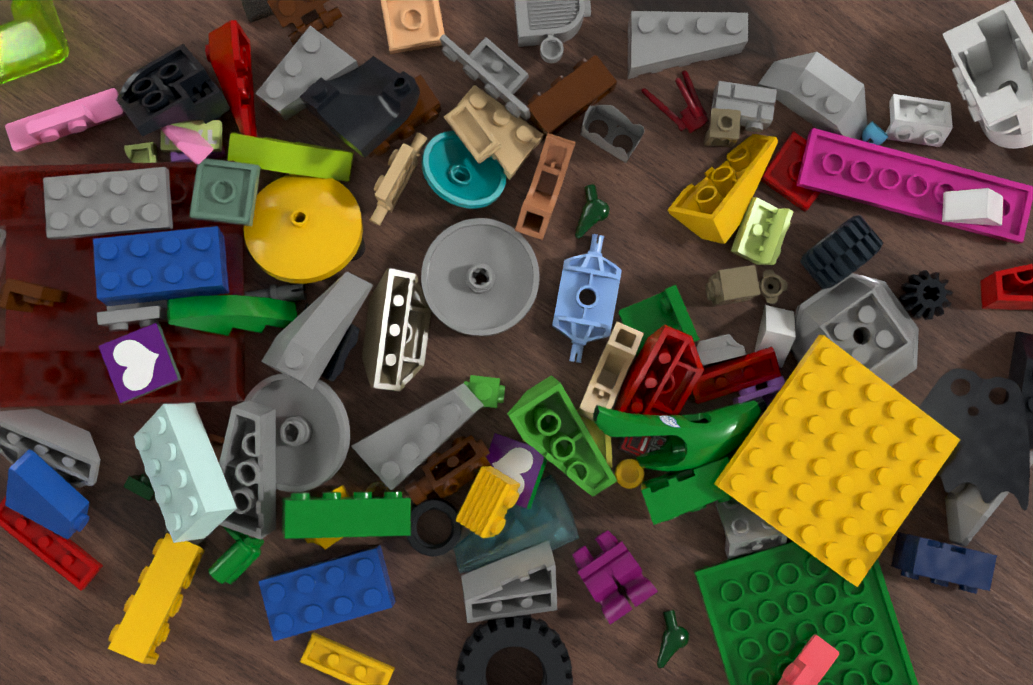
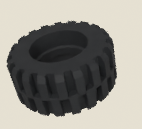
M530 614L488 620L487 623L478 625L474 629L473 634L466 639L456 669L457 685H488L486 667L490 658L503 648L516 646L532 651L540 660L543 668L541 685H573L572 665L565 643L562 642L560 635L555 629L548 627L547 623L540 618L538 620L533 619Z

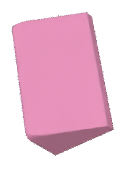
M173 125L161 128L176 147L195 164L199 165L214 149L195 130Z

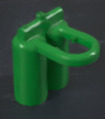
M224 527L235 542L208 569V572L221 584L225 582L233 584L261 555L260 547L264 544V539L252 538L246 534Z

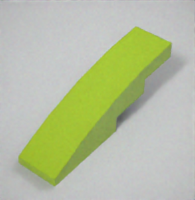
M230 133L227 161L259 165L261 169L350 181L354 152L301 142L294 143L267 137L259 138Z

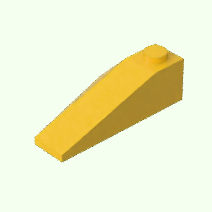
M759 134L749 136L727 154V161L716 169L713 167L705 172L706 177L697 185L690 184L683 189L668 208L669 214L701 239L725 244L741 224L778 143L777 137Z

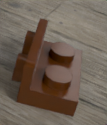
M7 278L6 283L0 290V308L32 313L35 304L53 307L54 302L66 303L69 292L33 282Z

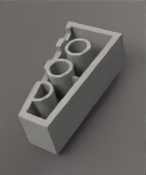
M463 383L371 433L351 447L392 491L484 405Z
M246 400L232 407L219 461L237 509L219 525L261 540L276 529V409Z

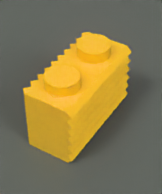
M492 466L481 467L455 519L456 522L464 525L482 538L498 535L506 524L504 518L507 510L512 508L519 498L518 488L520 483Z

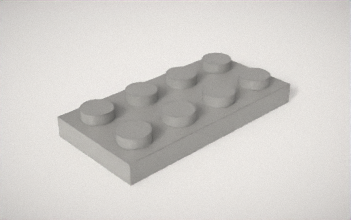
M166 167L43 178L47 238L51 240L173 229L169 170Z

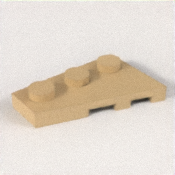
M474 85L457 106L467 99L501 143L502 147L491 156L494 160L497 159L504 169V174L510 180L541 142L544 134L522 118L514 117L505 106Z

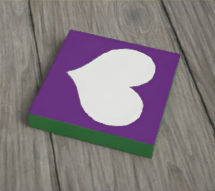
M495 433L489 448L490 454L486 457L492 467L520 483L518 488L519 498L515 504L531 509L547 459L532 446Z

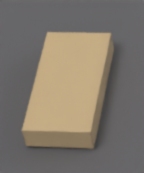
M467 99L444 116L447 123L478 164L502 147L501 143Z

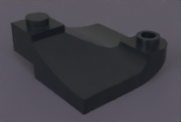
M184 44L133 73L124 83L116 99L123 112L131 120L142 137L157 129L178 122L203 120L207 124L212 120L220 118L231 109L221 90L210 79L205 68Z
M372 56L364 64L341 77L327 81L321 77L299 97L309 112L325 123L331 133L366 158L411 115L417 105L420 88L411 75L405 71L398 73Z

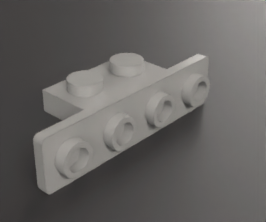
M445 34L440 37L443 46L441 51L452 62L458 60L464 66L462 68L463 71L472 80L475 81L478 78L485 84V91L494 99L500 97L507 103L505 108L514 117L518 118L521 116L526 121L530 118L529 108L513 95L529 78L525 70L487 37L482 40L470 55H467Z

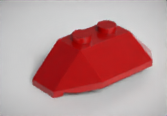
M665 324L650 335L621 386L614 410L632 414L678 415L704 371L692 336Z

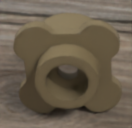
M770 269L763 272V277L758 282L760 294L768 304L776 303L778 296L788 288L787 282ZM768 284L773 286L771 290L768 289Z

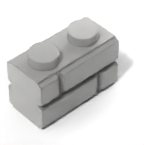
M718 81L713 92L711 110L713 108L740 110V126H746L745 130L749 132H762L773 121L777 90Z

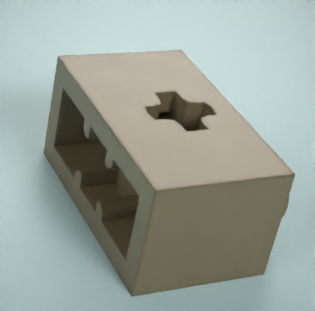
M755 265L719 270L708 278L709 283L705 285L707 299L712 300L713 307L747 302L760 295Z

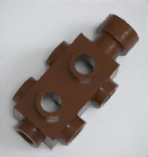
M472 435L468 437L461 436L452 442V448L446 452L434 453L429 456L427 464L421 467L425 475L417 481L413 479L404 485L416 505L420 504L434 490L442 499L452 495L460 487L475 479L481 467L492 466L486 457L490 454V451L482 439L476 441Z

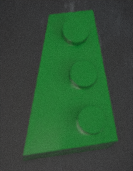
M725 455L703 466L673 471L643 481L641 492L653 525L672 520L689 511H699L706 508V504L717 500L721 503L733 499L714 485V482L729 463L728 456Z

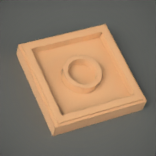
M381 0L390 54L442 46L440 37L445 33L439 0Z

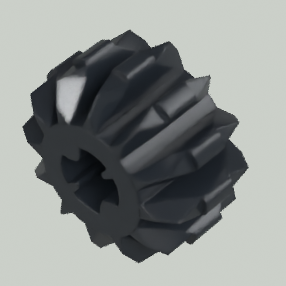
M923 270L918 275H910L908 277L909 283L902 284L901 288L906 294L900 295L899 299L902 301L907 300L908 304L904 306V309L906 311L913 309V318L917 319L923 316L925 320H931L934 315L937 317L944 314L943 308L950 307L952 304L946 298V296H950L953 293L952 290L945 289L949 280L939 281L940 273L933 272L929 274L927 270ZM925 291H927L929 295L928 297H926V299H924L923 294L926 293Z

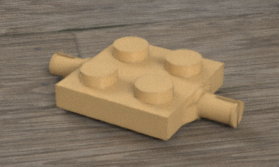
M416 133L410 146L403 143L399 150L395 149L392 152L388 161L390 168L385 176L380 175L374 186V191H376L375 197L378 202L373 215L369 219L374 224L380 226L388 211L392 213L419 163V153L427 140V137Z

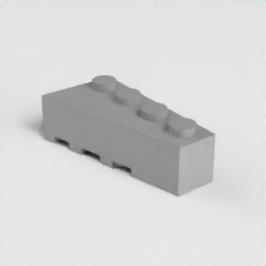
M631 11L628 21V79L645 73L661 72L663 69L687 66L701 60L708 61L741 53L748 42V13Z

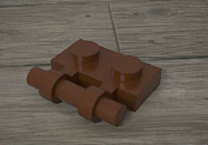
M329 0L267 1L283 28L292 22L297 30L288 35L293 45L296 44L309 26H312L317 31L325 27L329 29L334 26L335 21L343 17L338 7L328 12L326 11L323 4ZM315 9L319 17L305 25L301 17Z

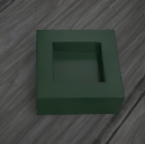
M142 473L141 475L128 477L123 486L124 488L148 501L156 500L155 492L147 474Z

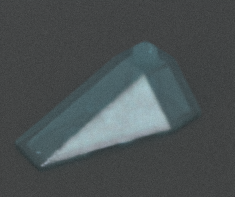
M551 474L540 480L531 509L515 504L507 510L504 518L506 524L498 535L482 538L471 532L454 547L458 571L465 573L548 540L553 551L578 539L579 534L573 514L555 478Z

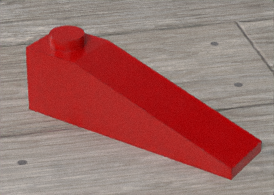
M230 20L209 33V44L205 45L206 58L212 64L241 134L257 137L250 40L237 20Z

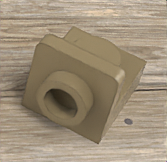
M713 108L710 112V127L704 134V146L732 148L739 140L740 110Z

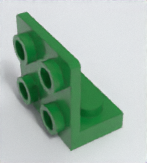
M676 285L665 289L655 296L623 308L618 312L622 324L644 333L636 352L637 357L647 338L664 324L692 336L694 342L700 340Z

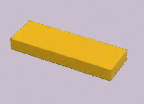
M315 632L312 633L300 660L301 663L351 685H388L395 667Z

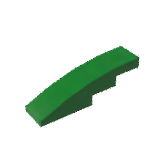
M209 295L169 299L167 302L168 324L229 336L232 328L262 333L265 325L286 328L297 317L295 302L266 297Z

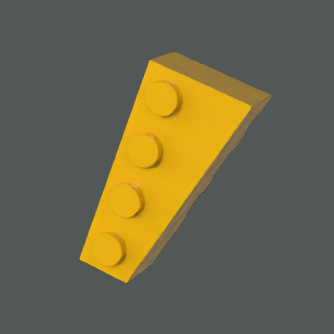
M166 533L164 539L160 538L157 541L152 553L155 556L150 566H146L139 576L138 583H140L136 594H132L124 606L123 611L126 614L121 624L117 623L109 635L108 640L111 643L108 649L143 664H156L159 658V654L155 653L156 647L162 641L165 642L171 629H169V623L167 622L169 617H174L181 607L183 595L180 592L182 588L187 589L190 586L205 550L188 541L173 543L169 533Z

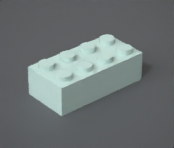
M195 403L163 404L133 436L135 445L143 460L145 472L152 484L155 499L159 503L166 528L170 532L173 543L202 539L208 536L237 507Z

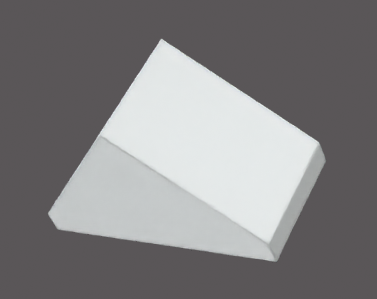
M989 188L943 193L942 222L1002 225L1003 196Z
M765 305L754 352L772 346L779 368H782L796 337L794 311Z

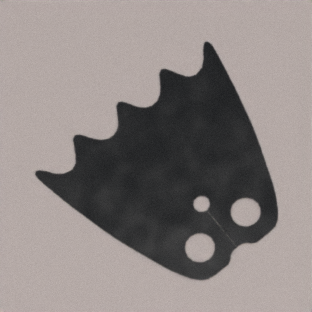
M960 368L952 369L938 380L919 406L922 411L960 439L937 473L943 481L945 491L949 493L960 484L970 482L978 488L984 503H989L999 493L1008 491L1018 499L1021 508L1024 511L1027 510L1030 484V447L1025 404L1019 386L1010 379L993 377L983 380L974 371ZM956 379L967 380L971 386L969 393L963 396L955 395L950 389L952 382ZM1002 387L1009 392V400L1002 405L993 404L989 399L990 391L994 388ZM975 406L979 409V413L976 416H971L968 414V409Z

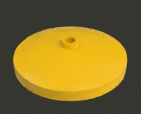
M296 174L281 177L263 188L256 197L253 225H244L245 242L257 265L264 272L278 280L296 284L322 281L341 271L355 256L363 235V219L359 205L353 194L343 184L333 178L325 179Z

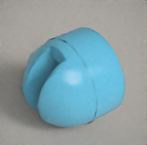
M873 121L866 126L862 133L863 141L866 142L871 138L869 143L876 145L882 144L889 137Z

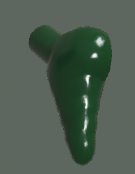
M594 184L584 187L587 203L583 206L576 227V238H581L594 224L605 220L609 215V205L605 201L598 199L596 185Z
M674 609L663 611L666 629L662 635L661 648L657 659V666L660 669L667 664L679 648H684L689 641L688 631L677 624Z

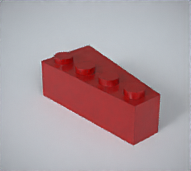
M1033 264L996 271L980 281L982 309L1033 310Z

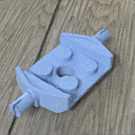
M592 234L588 254L573 256L564 260L552 322L554 329L572 340L571 343L573 345L569 361L574 362L575 355L577 354L576 363H581L583 346L586 343L610 336L622 270L611 261L602 257L603 253H601L604 236L599 235L598 243H596L598 234ZM585 289L593 291L596 296L595 302L591 305H584L579 299L581 291Z

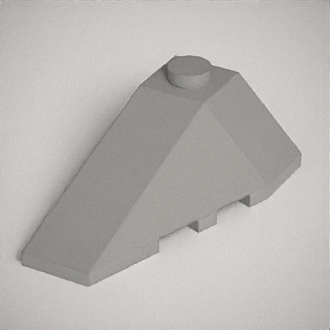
M349 272L344 273L276 336L261 362L313 390L373 285Z

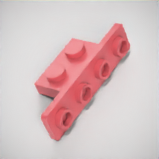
M814 634L794 662L785 669L777 685H818L839 656V651Z

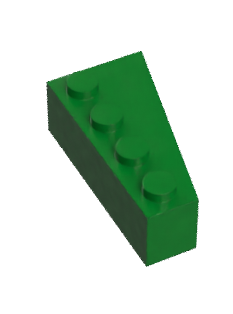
M385 491L384 497H372V492H353V497H341V492H323L322 497H310V493H291V497H282V535L284 539L411 536V498L402 497V491Z

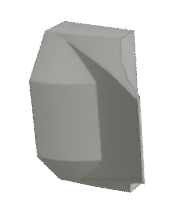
M730 334L702 340L695 344L703 366L746 355L744 346L737 343Z

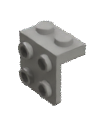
M168 300L107 306V311L97 312L98 325L108 327L110 332L129 330L128 326L140 325V328H144L154 323L168 322Z

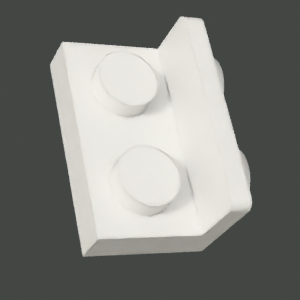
M893 94L889 101L890 125L885 132L889 136L888 140L941 147L953 129L950 102Z

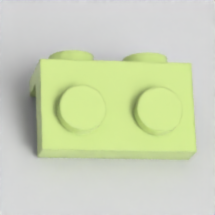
M753 197L741 221L731 252L757 265H774L781 253V246L790 227L793 211L789 208L778 209L757 197Z

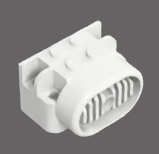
M1011 0L942 35L952 53V60L955 65L952 72L958 83V90L963 100L967 101L968 109L974 122L979 121L984 134L994 144L1004 148L1017 149L1033 145V33L1015 1Z

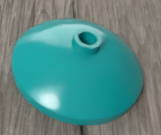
M447 131L436 135L429 141L423 152L421 164L427 183L437 195L453 205L470 209L482 208L497 200L505 188L506 175L497 159L494 160L492 156H489L478 164L454 131Z

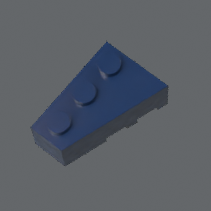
M898 532L891 566L900 569V575L916 580H919L920 576L929 577L930 583L946 587L951 582L959 584V590L977 594L978 589L990 591L997 555Z

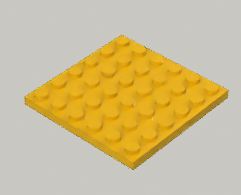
M818 335L714 482V485L848 582L858 587L957 446L960 439L825 335Z

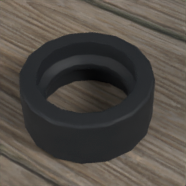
M437 498L427 499L416 505L411 511V536H406L412 548L422 555L431 557L444 555L452 550L461 537L463 527L455 520L459 513L455 506L446 500ZM433 509L447 514L452 526L447 540L436 545L427 544L421 540L416 527L420 516L424 512Z

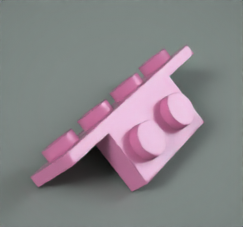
M111 88L6 124L5 128L12 149L15 152H20L123 117L125 113L116 101L119 95L118 91L115 88Z

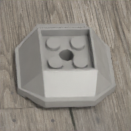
M852 273L831 288L821 289L797 306L794 317L796 337L790 352L798 363L818 335H825L890 386H893L917 369L919 328L885 281ZM856 329L863 334V342L861 344H858L853 338V333Z

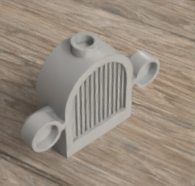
M514 0L518 47L541 45V58L547 63L558 62L563 56V42L572 39L579 32L584 17L591 16L590 0Z

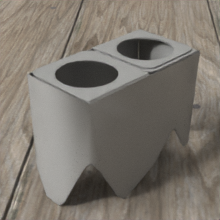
M613 105L590 106L585 112L580 135L626 163L640 142L645 130L640 124H632ZM594 120L604 121L608 125L606 137L602 138L597 133H589L588 127L590 123ZM627 135L631 138L633 147L630 152L626 154L623 148L613 146V140L616 136Z

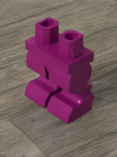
M605 530L594 538L603 552L593 558L584 545L574 551L572 556L578 567V574L594 600L600 603L601 610L611 625L632 610L626 598L618 591V587L615 584L617 581L625 588L626 594L635 607L656 594L658 590L647 577L643 576V570L621 540L618 541L608 530Z

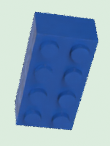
M218 226L93 239L97 299L106 306L229 293L225 239Z
M381 545L267 576L258 581L274 641L389 609L396 602Z

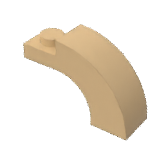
M616 322L577 411L579 415L593 421L596 405L612 409L644 333Z

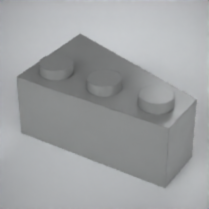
M309 26L255 94L266 107L286 121L306 108L299 96L321 77L326 81L341 77L359 66L354 58L312 26Z
M549 540L461 575L467 623L557 610L556 565Z

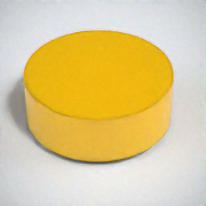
M624 459L616 465L614 476L620 486L632 489L638 487L643 482L645 472L638 461Z

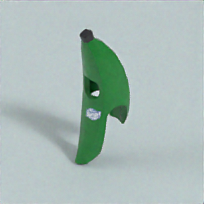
M759 397L755 400L695 414L647 415L625 413L596 405L593 421L604 434L610 437L667 435V440L660 449L639 455L636 459L642 468L660 471H681L709 464L727 455L744 441L757 423L761 413L765 412L768 406L764 399Z

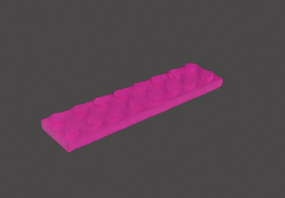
M812 128L809 131L796 186L1014 244H1020L1024 241L1033 201V186ZM989 188L1003 196L1001 226L942 222L944 192Z

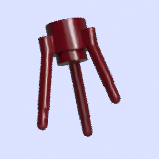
M686 70L682 71V75L688 91L680 78L675 80L688 105L687 108L680 112L682 115L681 119L646 88L641 90L653 104L676 123L680 131L687 128L691 134L709 122L706 116L707 113L701 105Z

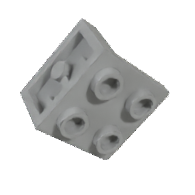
M734 498L721 503L718 500L715 501L726 534L725 552L728 560L786 544L788 537Z

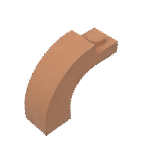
M547 134L530 189L521 208L515 231L543 240L576 142Z

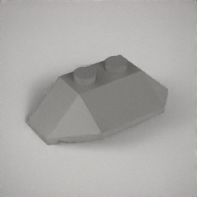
M818 52L774 61L757 85L758 87L776 89V100L817 129L859 140L867 126L864 84Z
M37 409L0 411V454L9 462L14 464L30 449L39 455L72 487L93 486L96 483L101 459L89 431Z
M1030 451L1031 467V465L1033 464V451ZM966 482L957 486L945 497L949 540L954 544L966 547L1009 492H1001L989 503H984L978 488L974 484Z

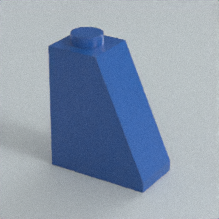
M29 449L9 468L5 506L67 540L76 531L80 532L89 521V516L87 515L89 501L39 455Z

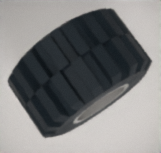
M861 215L853 216L809 249L802 256L800 263L822 289L831 288L877 254L883 242Z

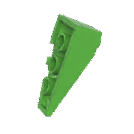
M552 375L527 390L507 413L521 438L527 444L537 450L592 497L617 482L616 477L562 384Z

